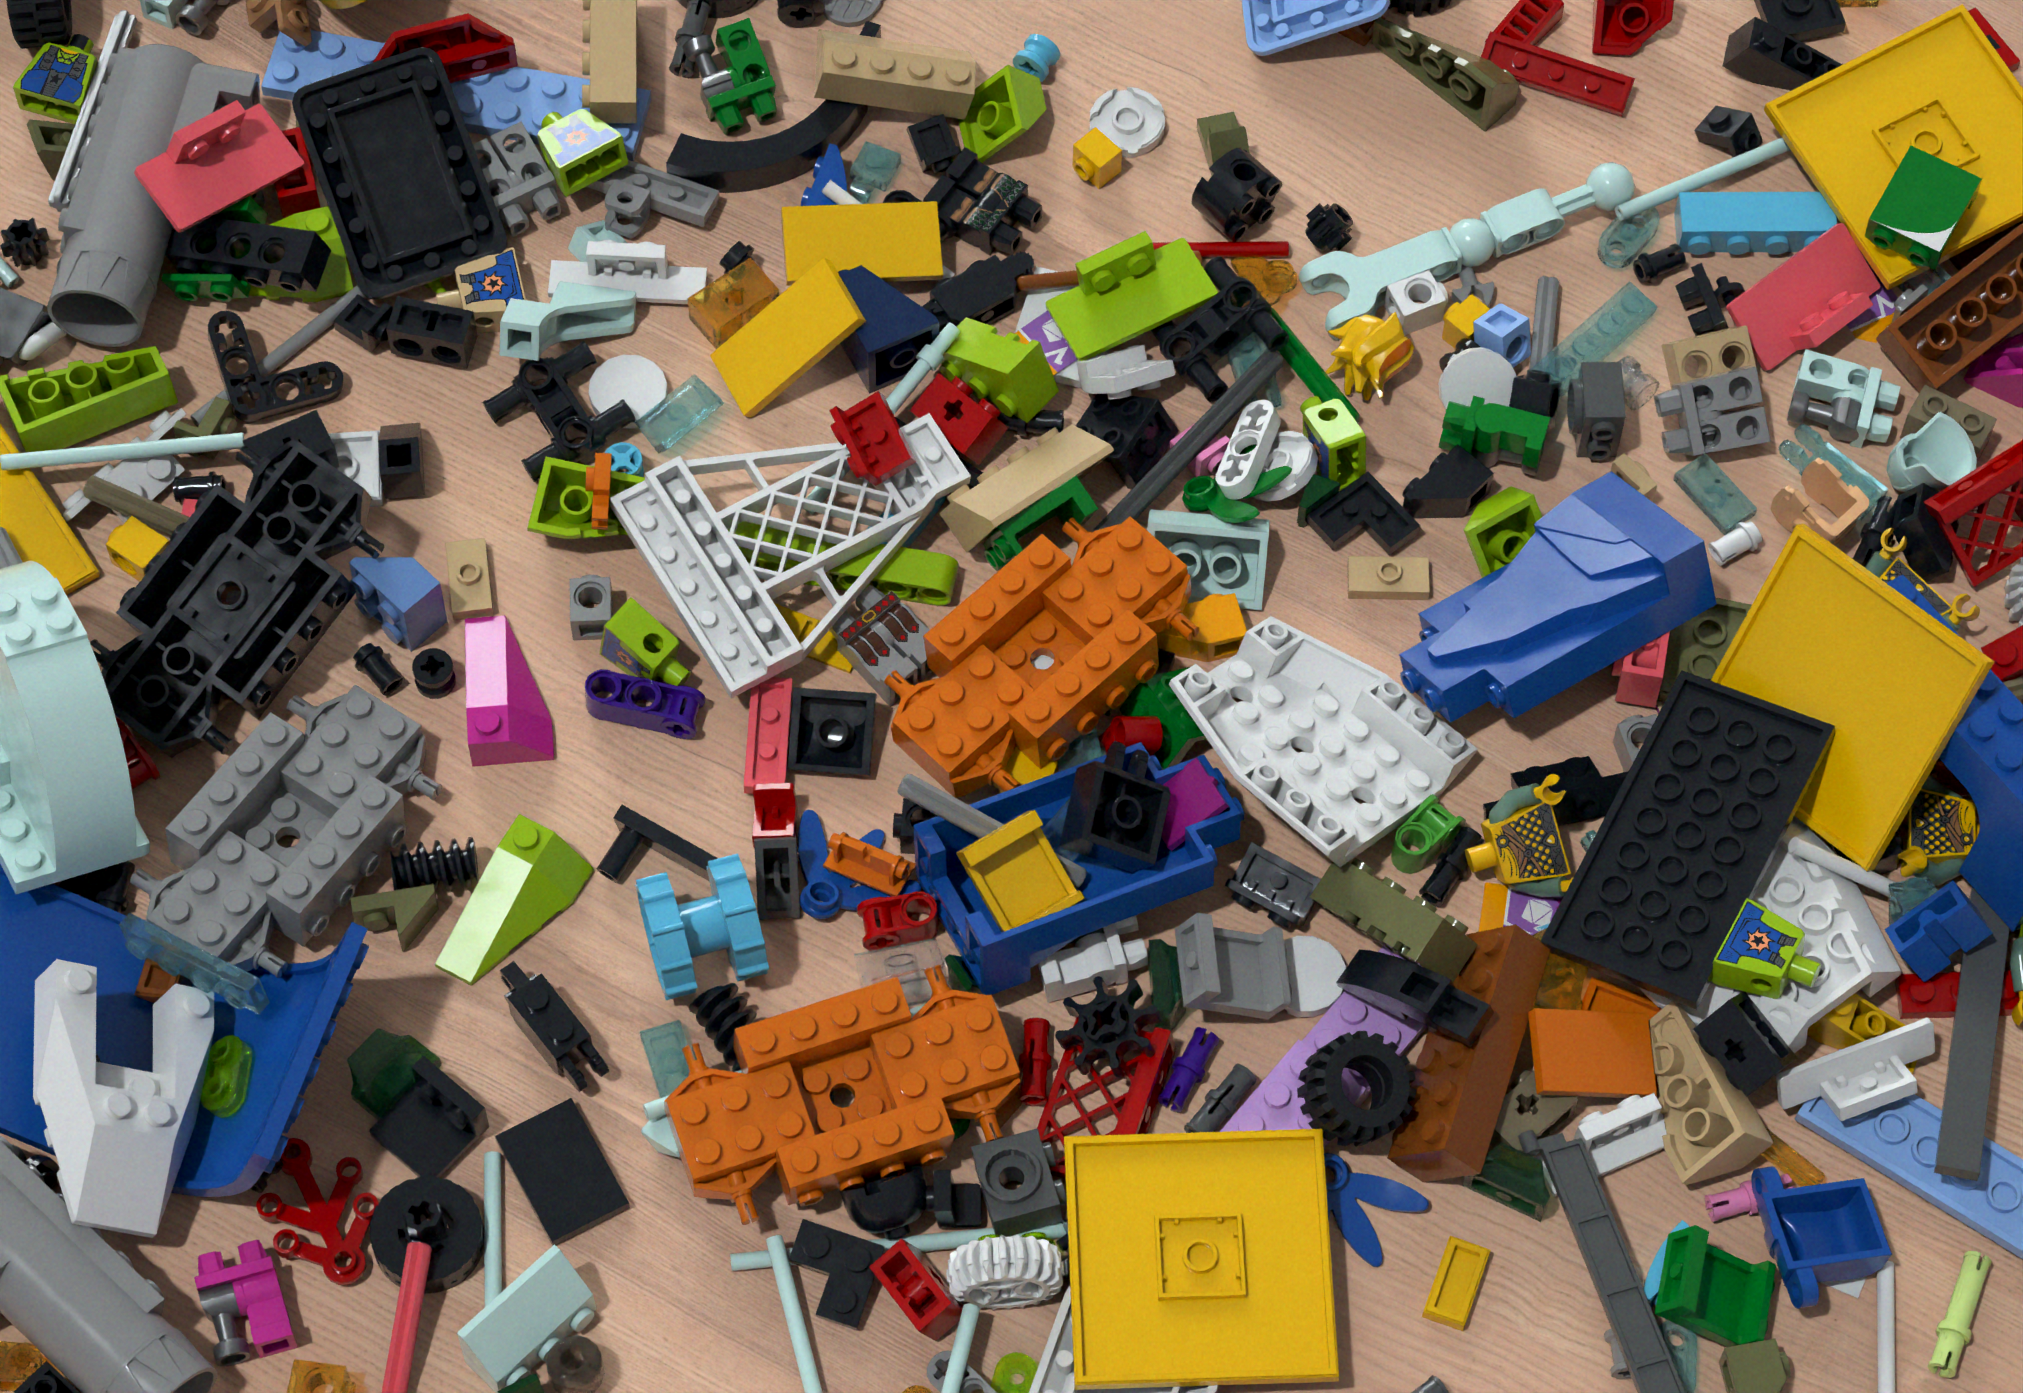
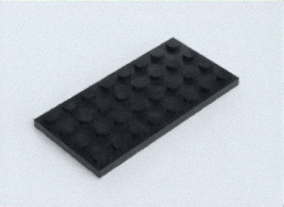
M1681 670L1540 942L1547 946L1552 954L1697 1010L1713 979V960L1746 898L1753 899L1835 735V726Z

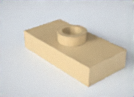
M485 538L445 542L453 620L494 616Z
M1348 556V599H1429V557Z

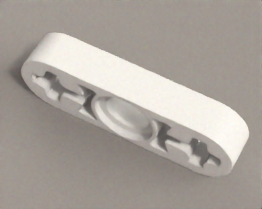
M1268 400L1254 401L1243 409L1217 470L1216 482L1224 496L1228 499H1241L1253 491L1274 442L1281 419L1273 404ZM1253 444L1257 445L1249 453L1240 454L1244 448Z

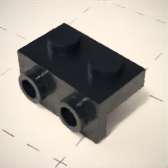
M1251 842L1233 878H1228L1225 886L1234 890L1231 896L1232 899L1253 909L1256 903L1270 910L1267 916L1269 919L1289 929L1292 922L1304 926L1316 903L1310 898V895L1321 878Z

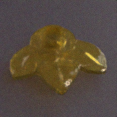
M1262 257L1231 259V266L1237 275L1247 278L1252 282L1271 306L1279 302L1283 294L1292 291L1297 285V273L1287 261H1268Z

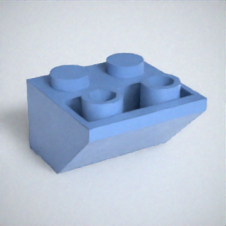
M355 557L349 562L352 574L350 583L355 587L357 597L355 599L356 606L367 618L371 619L374 616L382 624L384 633L395 644L401 642L412 652L448 622L440 582L413 557H377L375 559L372 557Z

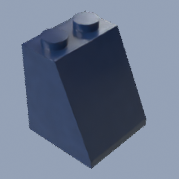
M860 265L851 270H841L838 274L866 322L840 344L870 394L905 377L918 361L916 356L925 344L931 345L939 335V321L935 315Z

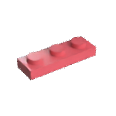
M771 677L751 688L744 774V793L753 794V786L755 784L786 783L793 678Z

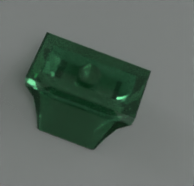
M1162 939L1149 940L1147 956L1151 1003L1158 1008L1163 1019L1161 1023L1153 1024L1154 1028L1158 1027L1171 1030L1172 1032L1186 1013V1007L1183 1006L1177 947L1168 945Z
M377 1028L347 1059L353 1080L351 1097L375 1119L379 1120L415 1084L411 1067L424 1055L439 1068L441 1066L440 1058L411 1035L399 1036Z
M1500 1143L1487 1153L1481 1174L1465 1176L1463 1182L1464 1187L1541 1222L1548 1208L1550 1194L1545 1185L1542 1161L1504 1143Z

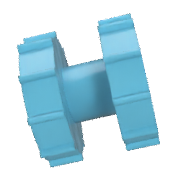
M738 853L707 861L708 866L706 868L712 896L677 905L667 872L636 880L635 887L640 912L665 1000L696 993L698 987L692 958L716 951L727 950L737 982L768 974L769 965L765 941L746 871L743 868Z

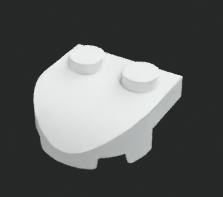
M1144 345L1129 346L1127 349L1115 351L1111 354L1107 350L1086 361L1077 362L1082 390L1090 394H1107L1110 400L1131 396V389L1136 387L1138 390L1160 387V380L1175 376L1173 360H1147Z

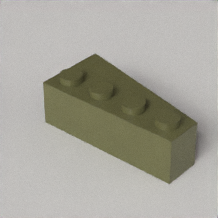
M1354 858L1352 863L1347 862L1341 867L1337 866L1334 862L1331 863L1310 895L1312 900L1407 961L1432 970L1454 982L1478 945L1465 935L1469 929L1466 925L1448 914L1445 919L1435 913L1437 911L1436 907L1417 895L1414 900L1405 896L1406 889L1385 876L1382 882L1373 877L1376 871L1357 858Z

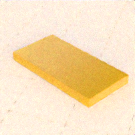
M937 201L781 207L786 286L796 282L822 258L830 260L837 272L845 269L851 270L862 265L885 282L942 280L943 278Z
M822 258L710 354V357L743 415L753 418L866 322L833 263L826 258Z

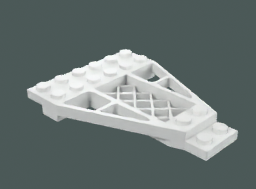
M930 413L900 428L916 459V463L875 486L877 490L867 488L869 481L864 479L862 486L840 481L842 471L850 468L847 458L851 454L846 444L841 445L838 442L683 460L681 456H678L646 472L644 481L609 498L611 509L730 698L802 662L934 509L935 501L970 483L971 475ZM817 461L770 486L757 468ZM745 469L759 491L716 513L693 475ZM815 485L831 489L828 503L806 499L808 488ZM837 491L859 497L855 511L833 506ZM864 498L886 503L883 518L861 513ZM781 503L796 507L793 521L771 517L773 506ZM802 509L824 514L820 529L798 523ZM766 510L765 515L759 514L760 512ZM829 516L852 521L848 536L826 530ZM747 521L761 525L757 540L736 535L738 524ZM857 523L872 526L854 536ZM767 527L789 532L785 547L763 541ZM795 534L817 539L813 554L791 548ZM822 541L837 544L819 554ZM883 542H887L888 544L844 595L840 596L825 572ZM738 546L754 550L750 565ZM759 552L782 557L778 572L756 567ZM787 559L802 562L784 572ZM758 578L764 579V580H767V581L761 583ZM808 581H816L833 607L806 639L799 643L772 600Z

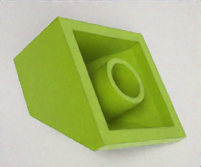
M1007 65L975 88V95L966 118L958 119L964 148L966 147L976 153L978 161L983 163L1022 135L1047 110L1040 78Z
M1510 486L1477 505L1464 528V533L1482 578L1512 562L1535 533L1534 523L1541 519L1542 515L1534 494Z

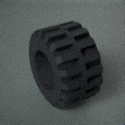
M6 0L12 33L21 49L42 47L49 42L58 45H67L72 35L71 0Z
M1357 1031L1352 1035L1349 1032L1316 1050L1317 1052L1307 1059L1305 1064L1308 1067L1301 1070L1298 1080L1305 1083L1297 1088L1298 1098L1305 1099V1104L1300 1106L1303 1115L1309 1113L1313 1120L1308 1123L1312 1129L1321 1128L1324 1130V1139L1331 1141L1337 1137V1145L1348 1146L1354 1143L1355 1147L1363 1146L1398 1128L1404 1122L1402 1119L1410 1114L1413 1107L1408 1102L1416 1097V1089L1410 1088V1083L1416 1079L1414 1071L1407 1072L1405 1065L1410 1062L1406 1055L1402 1057L1397 1055L1396 1051L1399 1047L1393 1041L1384 1044V1036L1375 1033L1368 1037L1367 1031ZM1344 1068L1357 1071L1368 1082L1372 1093V1102L1369 1110L1356 1107L1345 1096L1341 1085V1076Z

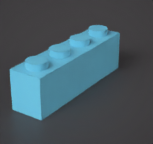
M1679 192L1674 212L1676 242L1682 248L1678 252H1690L1695 255H1702L1708 252H1729L1734 255L1746 252H1768L1774 255L1785 252H1799L1837 224V216L1820 192Z

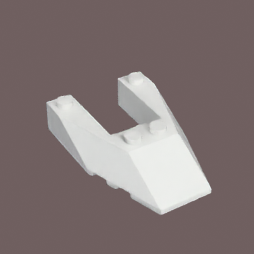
M56 959L35 980L33 1099L35 1105L41 1106L47 1125L44 1134L48 1147L54 1148L60 1170L56 1174L71 1223L153 1238L157 1234L196 1123L214 1033V991L174 984L153 1004V1073L96 1062L97 967Z

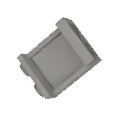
M1198 912L1175 928L1184 1007L1270 1019L1291 1004L1292 989L1288 979L1287 949L1284 944L1282 928L1273 926L1263 934L1213 927L1212 915Z

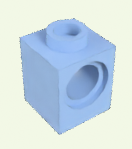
M1499 303L1473 322L1474 342L1480 347L1499 353L1511 363L1513 368L1531 355L1530 322L1528 317Z

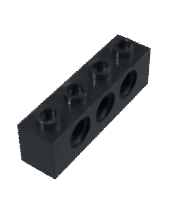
M209 217L183 232H177L174 228L165 255L176 266V271L180 274H232L238 280L245 281L258 288L273 285L289 292L299 293L300 290L317 292L331 249L315 231Z

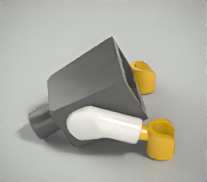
M0 284V368L4 359L24 366L29 360L36 358L67 333L51 320L47 306L3 289Z

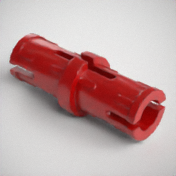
M1028 1018L1023 1022V1053L1018 1058V1066L1022 1069L1020 1101L1025 1105L1040 1106L1047 1102V1071L1052 1067V1056L1048 1054L1051 1024L1044 1018Z

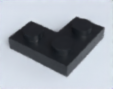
M1369 471L1307 515L1308 525L1332 550L1363 528L1390 555L1418 535L1421 526Z
M805 1219L802 1220L789 1262L829 1275L816 1311V1317L857 1331L875 1279V1274L869 1266L883 1255L885 1246Z

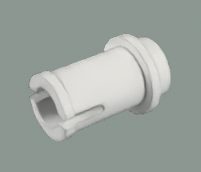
M1751 521L1747 523L1739 522L1736 524L1734 531L1715 542L1709 543L1708 550L1713 560L1719 566H1723L1727 561L1746 550L1752 552L1756 550L1757 544L1762 542V537L1758 528Z

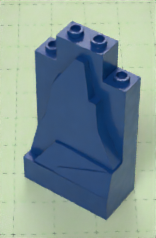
M1611 471L1573 492L1534 523L1535 533L1512 562L1418 613L1422 627L1419 636L1422 642L1399 654L1403 671L1400 673L1402 683L1411 694H1418L1432 712H1439L1450 723L1488 701L1495 708L1501 707L1511 717L1516 718L1715 606L1717 603L1704 540Z
M1142 742L1126 747L1123 771L1127 772L1130 758L1137 749L1148 753ZM1148 754L1145 779L1163 785L1183 770L1184 766L1193 759L1162 770L1157 757ZM1107 755L970 804L969 806L1002 824L1008 823L1026 811L1036 810L1043 823L1040 828L1054 852L1085 868L1087 871L1082 885L1076 889L1082 892L1085 897L1074 906L1002 933L956 852L980 838L940 816L913 825L916 878L924 892L934 898L937 904L938 917L982 994L993 995L1030 981V969L1079 936L1214 886V868L1218 866L1214 849L1239 840L1241 821L1244 820L1242 805L1236 797L1231 798L1227 792L1221 771L1218 768L1213 769L1205 755L1197 757L1208 774L1218 780L1217 788L1229 807L1219 815L1185 827V841L1173 851L1166 846L1161 838L1155 865L1135 872H1129L1059 847L1077 768L1093 761L1104 763Z

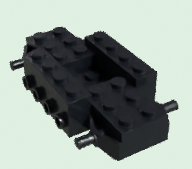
M296 439L285 443L267 457L263 455L262 458L247 446H243L240 450L244 455L237 452L235 459L252 470L251 472L253 473L245 503L217 483L211 491L204 492L195 505V512L186 523H181L176 527L170 537V544L161 555L155 556L148 563L145 569V576L136 587L129 589L120 601V608L116 614L141 635L135 637L116 652L114 650L110 651L96 639L90 642V645L101 652V654H98L93 650L97 662L103 668L101 673L115 717L121 719L126 725L171 758L201 742H207L220 751L221 754H226L229 750L217 740H221L230 748H232L234 740L216 729L215 723L221 695L224 694L259 720L355 595V587L341 572L325 562V560L353 546H358L374 559L380 554L368 544L375 547L381 553L384 549L383 543H380L366 533V524L372 500L368 492ZM227 587H240L241 595L236 603L232 605L222 604L221 595Z

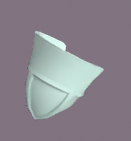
M1938 412L1917 433H1911L1900 439L1889 454L1886 471L1890 483L1897 491L1906 492L1922 483L1936 490H1941L1976 469L1977 457L1973 443L1966 431L1953 418Z

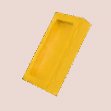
M1450 1236L1422 1317L1463 1331L1491 1250Z

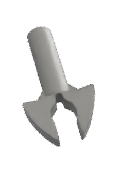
M1462 265L1461 272L1458 273L1462 288L1452 290L1451 298L1453 302L1461 304L1471 293H1474L1476 297L1482 300V303L1490 308L1494 293V282L1486 284L1478 282L1473 267Z

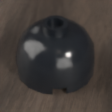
M922 1165L905 1167L906 1171L898 1176L897 1172L891 1173L889 1177L883 1179L879 1175L864 1180L865 1185L861 1188L840 1191L850 1219L858 1228L868 1233L884 1232L886 1239H893L910 1233L909 1224L919 1219L926 1209L927 1180Z

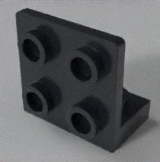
M1097 394L1076 424V427L1106 441L1113 447L1114 451L1103 461L1111 462L1129 489H1133L1159 462L1170 445V440L1179 431L1159 399L1138 396L1110 400L1107 394Z
M423 1055L411 1067L415 1084L370 1128L369 1132L372 1138L418 1177H440L489 1128L485 1107Z

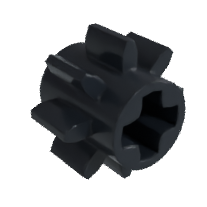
M1319 203L1306 215L1310 220L1305 230L1306 235L1318 249L1325 251L1327 248L1332 250L1335 247L1337 250H1341L1352 239L1349 232L1352 230L1350 227L1353 225V220L1340 205L1333 203L1331 206L1327 204L1323 207Z
M31 218L29 221L14 219L7 230H1L4 243L0 247L4 258L12 256L15 267H19L21 264L36 266L42 255H49L46 242L50 239L46 227L38 229L34 218Z

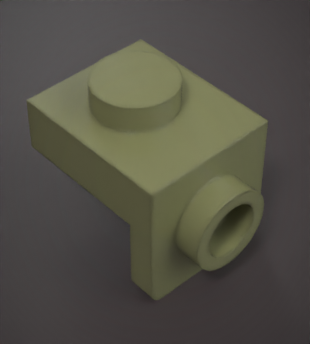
M215 397L198 427L176 421L173 430L176 439L235 433L237 421L230 401ZM219 451L189 454L192 456L203 455L214 460Z

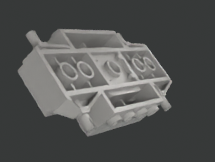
M354 685L347 694L324 702L319 706H313L298 695H294L293 700L290 699L287 704V710L305 720V735L270 712L165 828L170 860L173 864L183 869V871L166 877L164 880H157L139 868L130 879L132 885L149 894L150 902L145 920L147 940L175 959L185 961L189 968L220 988L231 984L253 968L257 970L259 966L280 978L282 972L285 973L287 970L288 962L269 952L268 946L273 928L303 947L313 936H319L327 927L332 913L339 906L344 907L350 901V898L353 897L359 882L365 876L370 877L374 874L385 852L390 847L395 848L403 840L407 831L403 794L416 789L431 800H435L436 795L438 796L442 790L441 784L423 775L422 769L426 757L425 736L421 731V725L357 685ZM285 835H294L300 839L298 844L289 848H284L277 843Z

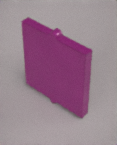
M1197 757L1163 784L1169 787L1171 795L1161 838L1166 846L1173 851L1185 841V827L1219 815L1229 807L1217 788L1218 780L1208 774Z

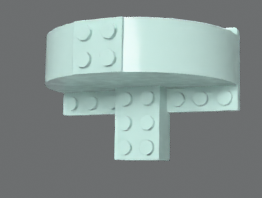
M27 561L0 569V864L15 894H20L139 858L150 852V842L135 816L131 781L119 727L101 670L88 640V634L57 577L54 578L45 567L36 561Z

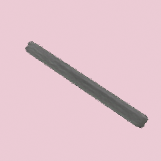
M1266 349L1093 529V532L1121 524L1129 516L1136 520L1283 366V357L1277 352H1270Z

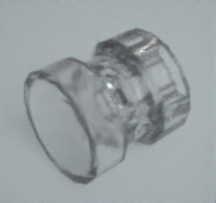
M1628 355L1618 362L1622 364L1624 402L1632 411L1646 404L1656 393L1660 383L1651 374H1645L1641 370V364L1632 355Z

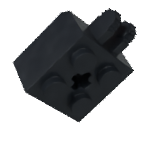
M1114 741L1108 749L1104 763L1093 761L1077 768L1059 847L1129 872H1135L1153 866L1156 863L1171 793L1169 787L1145 779L1149 757L1148 753L1137 749L1132 754L1127 772L1123 771L1126 745Z

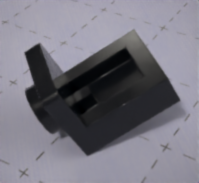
M1715 106L1694 130L1699 142L1729 148L1732 158L1755 149L1762 143V137L1752 113L1721 106Z
M944 114L908 126L906 129L922 172L933 169L934 174L945 172L961 153L960 147L955 145Z
M357 294L333 321L334 328L372 353L380 343L388 341L386 328L393 307L385 302L379 308Z
M933 1170V1185H927L926 1207L927 1211H934L939 1229L981 1226L982 1195L979 1184H955L951 1170Z

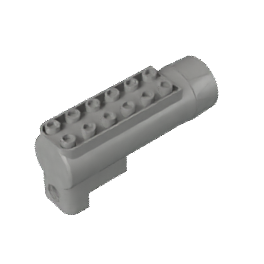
M148 44L135 49L121 46L117 53H111L107 68V74L110 78L108 84H101L98 94L100 110L98 115H91L88 127V137H91L89 145H82L78 159V168H81L79 176H73L70 181L68 199L71 202L68 209L62 208L58 222V231L64 232L60 246L62 256L57 264V276L48 301L47 311L51 320L61 330L81 341L107 347L129 345L140 338L150 305L157 293L160 271L174 227L134 175V171L137 166L166 152L174 132L236 100L239 101L245 110L260 104V79L258 73L206 64L186 50L165 44Z
M0 1136V1313L82 1393H210L217 1379V1370L196 1350L178 1328L172 1326L162 1317L165 1299L160 1288L153 1281L145 1280L133 1269L130 1259L123 1252L115 1251L104 1241L98 1228L72 1224L63 1194L53 1192L44 1183L40 1172L34 1166L24 1164L15 1155L11 1144L4 1137Z

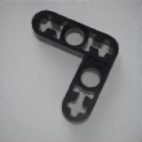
M220 311L210 318L208 323V339L228 401H230L233 413L238 419L246 422L261 420L331 401L341 393L343 373L336 364L328 361L261 377L241 318L231 311ZM221 324H227L229 329H233V347L228 349L224 334L217 333ZM236 357L244 359L249 365L248 370L241 375L231 374L226 368V363L230 359ZM326 374L328 379H334L332 380L331 388L325 389L322 383H318L319 375ZM303 378H307V386L311 385L309 395H305ZM247 383L250 398L252 400L258 399L255 401V408L248 409L246 404H240L243 401L241 386ZM282 383H291L297 387L299 393L292 400H283L277 396L276 388Z

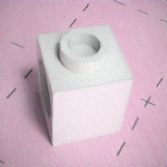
M1430 270L1387 285L1384 307L1389 316L1396 312L1402 325L1403 333L1407 335L1443 321L1445 306L1448 303V294L1444 285L1441 282H1436ZM1414 300H1420V301H1423V302H1425V303L1419 304V303H1415V302H1413V301H1414Z

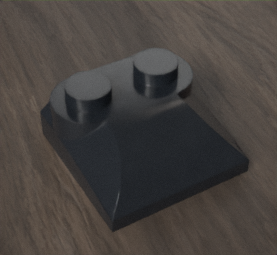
M794 687L787 769L870 776L877 694Z

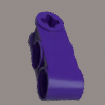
M605 669L594 671L585 681L586 708L588 713L596 719L661 732L680 739H692L696 736L697 726L695 721L699 708H702L705 704L706 697L695 688L675 686ZM607 691L613 694L608 698H599L595 696L598 692ZM640 700H647L652 703L647 707L635 705Z

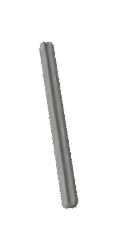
M121 10L114 17L48 198L50 207L56 208L58 212H61L62 208H69L71 202L68 199L70 181L73 176H79L81 168H78V159L82 145H89L91 138L88 137L89 121L91 115H98L100 110L98 94L101 84H108L110 78L107 74L111 53H117L121 46L128 48L137 19L135 15L129 14L127 10Z

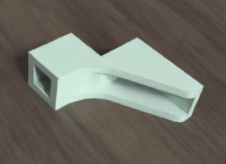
M559 281L550 303L511 298L500 321L499 355L539 361L541 354L548 347L562 341L630 333L635 327L636 292Z

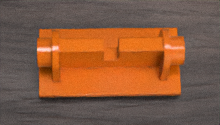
M842 832L840 835L832 834L828 843V848L832 849L823 864V867L891 896H897L901 893L915 868V863L904 859V857L896 856L848 836L845 832Z

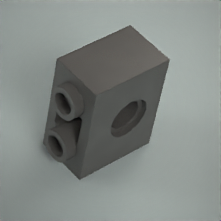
M1581 362L1578 379H1570L1567 399L1568 428L1570 434H1575L1577 457L1604 460L1608 457L1617 456L1626 418L1621 362Z
M1038 1129L971 1146L974 1166L995 1237H1000L1001 1235L1009 1237L1063 1222L1061 1206L1067 1204L1065 1190L1061 1179L1055 1181L1052 1179L1049 1168L1056 1166L1050 1142H1041ZM1009 1181H1019L1022 1183L1015 1190H1008L1003 1187Z

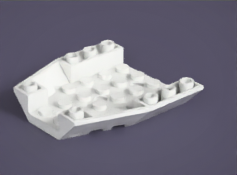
M1272 616L1246 631L1235 656L1208 673L1197 664H1194L1169 682L1173 692L1233 777L1339 867L1406 822L1428 796L1434 794L1439 798L1478 750V748L1387 674ZM1232 697L1239 698L1243 701L1236 702L1232 699ZM1293 748H1299L1305 752L1298 753ZM1354 798L1361 799V800L1365 801L1366 803H1361V804H1360V803L1356 802V801L1354 800Z
M1794 816L1752 900L1802 929L1805 933L1802 956L1820 963L1823 974L1817 978L1812 988L1790 979L1781 997L1777 999L1746 992L1793 1053L1806 1045L1809 1026L1861 989L1870 998L1901 975V969L1856 882L1788 851L1790 840L1793 837H1798L1835 854L1802 821ZM1711 981L1697 1010L1683 1004L1680 1005L1695 1026H1697L1728 1000L1743 991L1716 985ZM1639 988L1656 1006L1662 1009L1672 1001ZM1742 1041L1739 1044V1047L1743 1051L1746 1048V1045Z

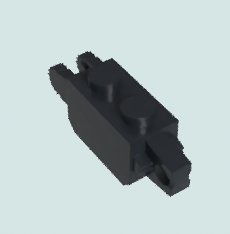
M1020 251V253L1011 255L1002 261L996 255L984 261L978 260L972 263L966 271L952 279L946 278L938 282L930 290V301L922 307L938 319L939 334L948 322L957 327L966 317L992 325L1014 313L1017 293L1021 291L1017 288L1016 280L1020 276L1034 274L1032 272L1034 259H1032V255H1029V253Z
M514 961L500 970L501 979L510 990L504 996L508 1002L511 1016L557 1075L563 1073L575 1089L580 1092L587 1087V1082L575 1064L585 1058L592 1070L602 1077L609 1072L607 1064L592 1045L589 1032L542 973L528 978Z

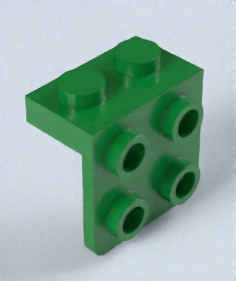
M1188 668L1156 674L1146 683L1142 684L1140 682L1120 707V711L1124 716L1158 717L1162 725L1163 737L1161 747L1154 755L1163 769L1179 764L1195 742L1207 739L1169 686L1172 678Z

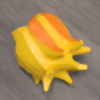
M1396 312L1392 313L1386 321L1365 314L1360 317H1354L1338 329L1329 330L1328 333L1341 339L1339 347L1331 352L1330 355L1335 356V360L1325 372L1330 374L1344 369L1345 395H1350L1351 388L1355 384V392L1361 393L1363 389L1364 400L1370 399L1373 387L1379 399L1383 398L1385 383L1410 364L1414 352L1412 340L1404 336L1402 325Z

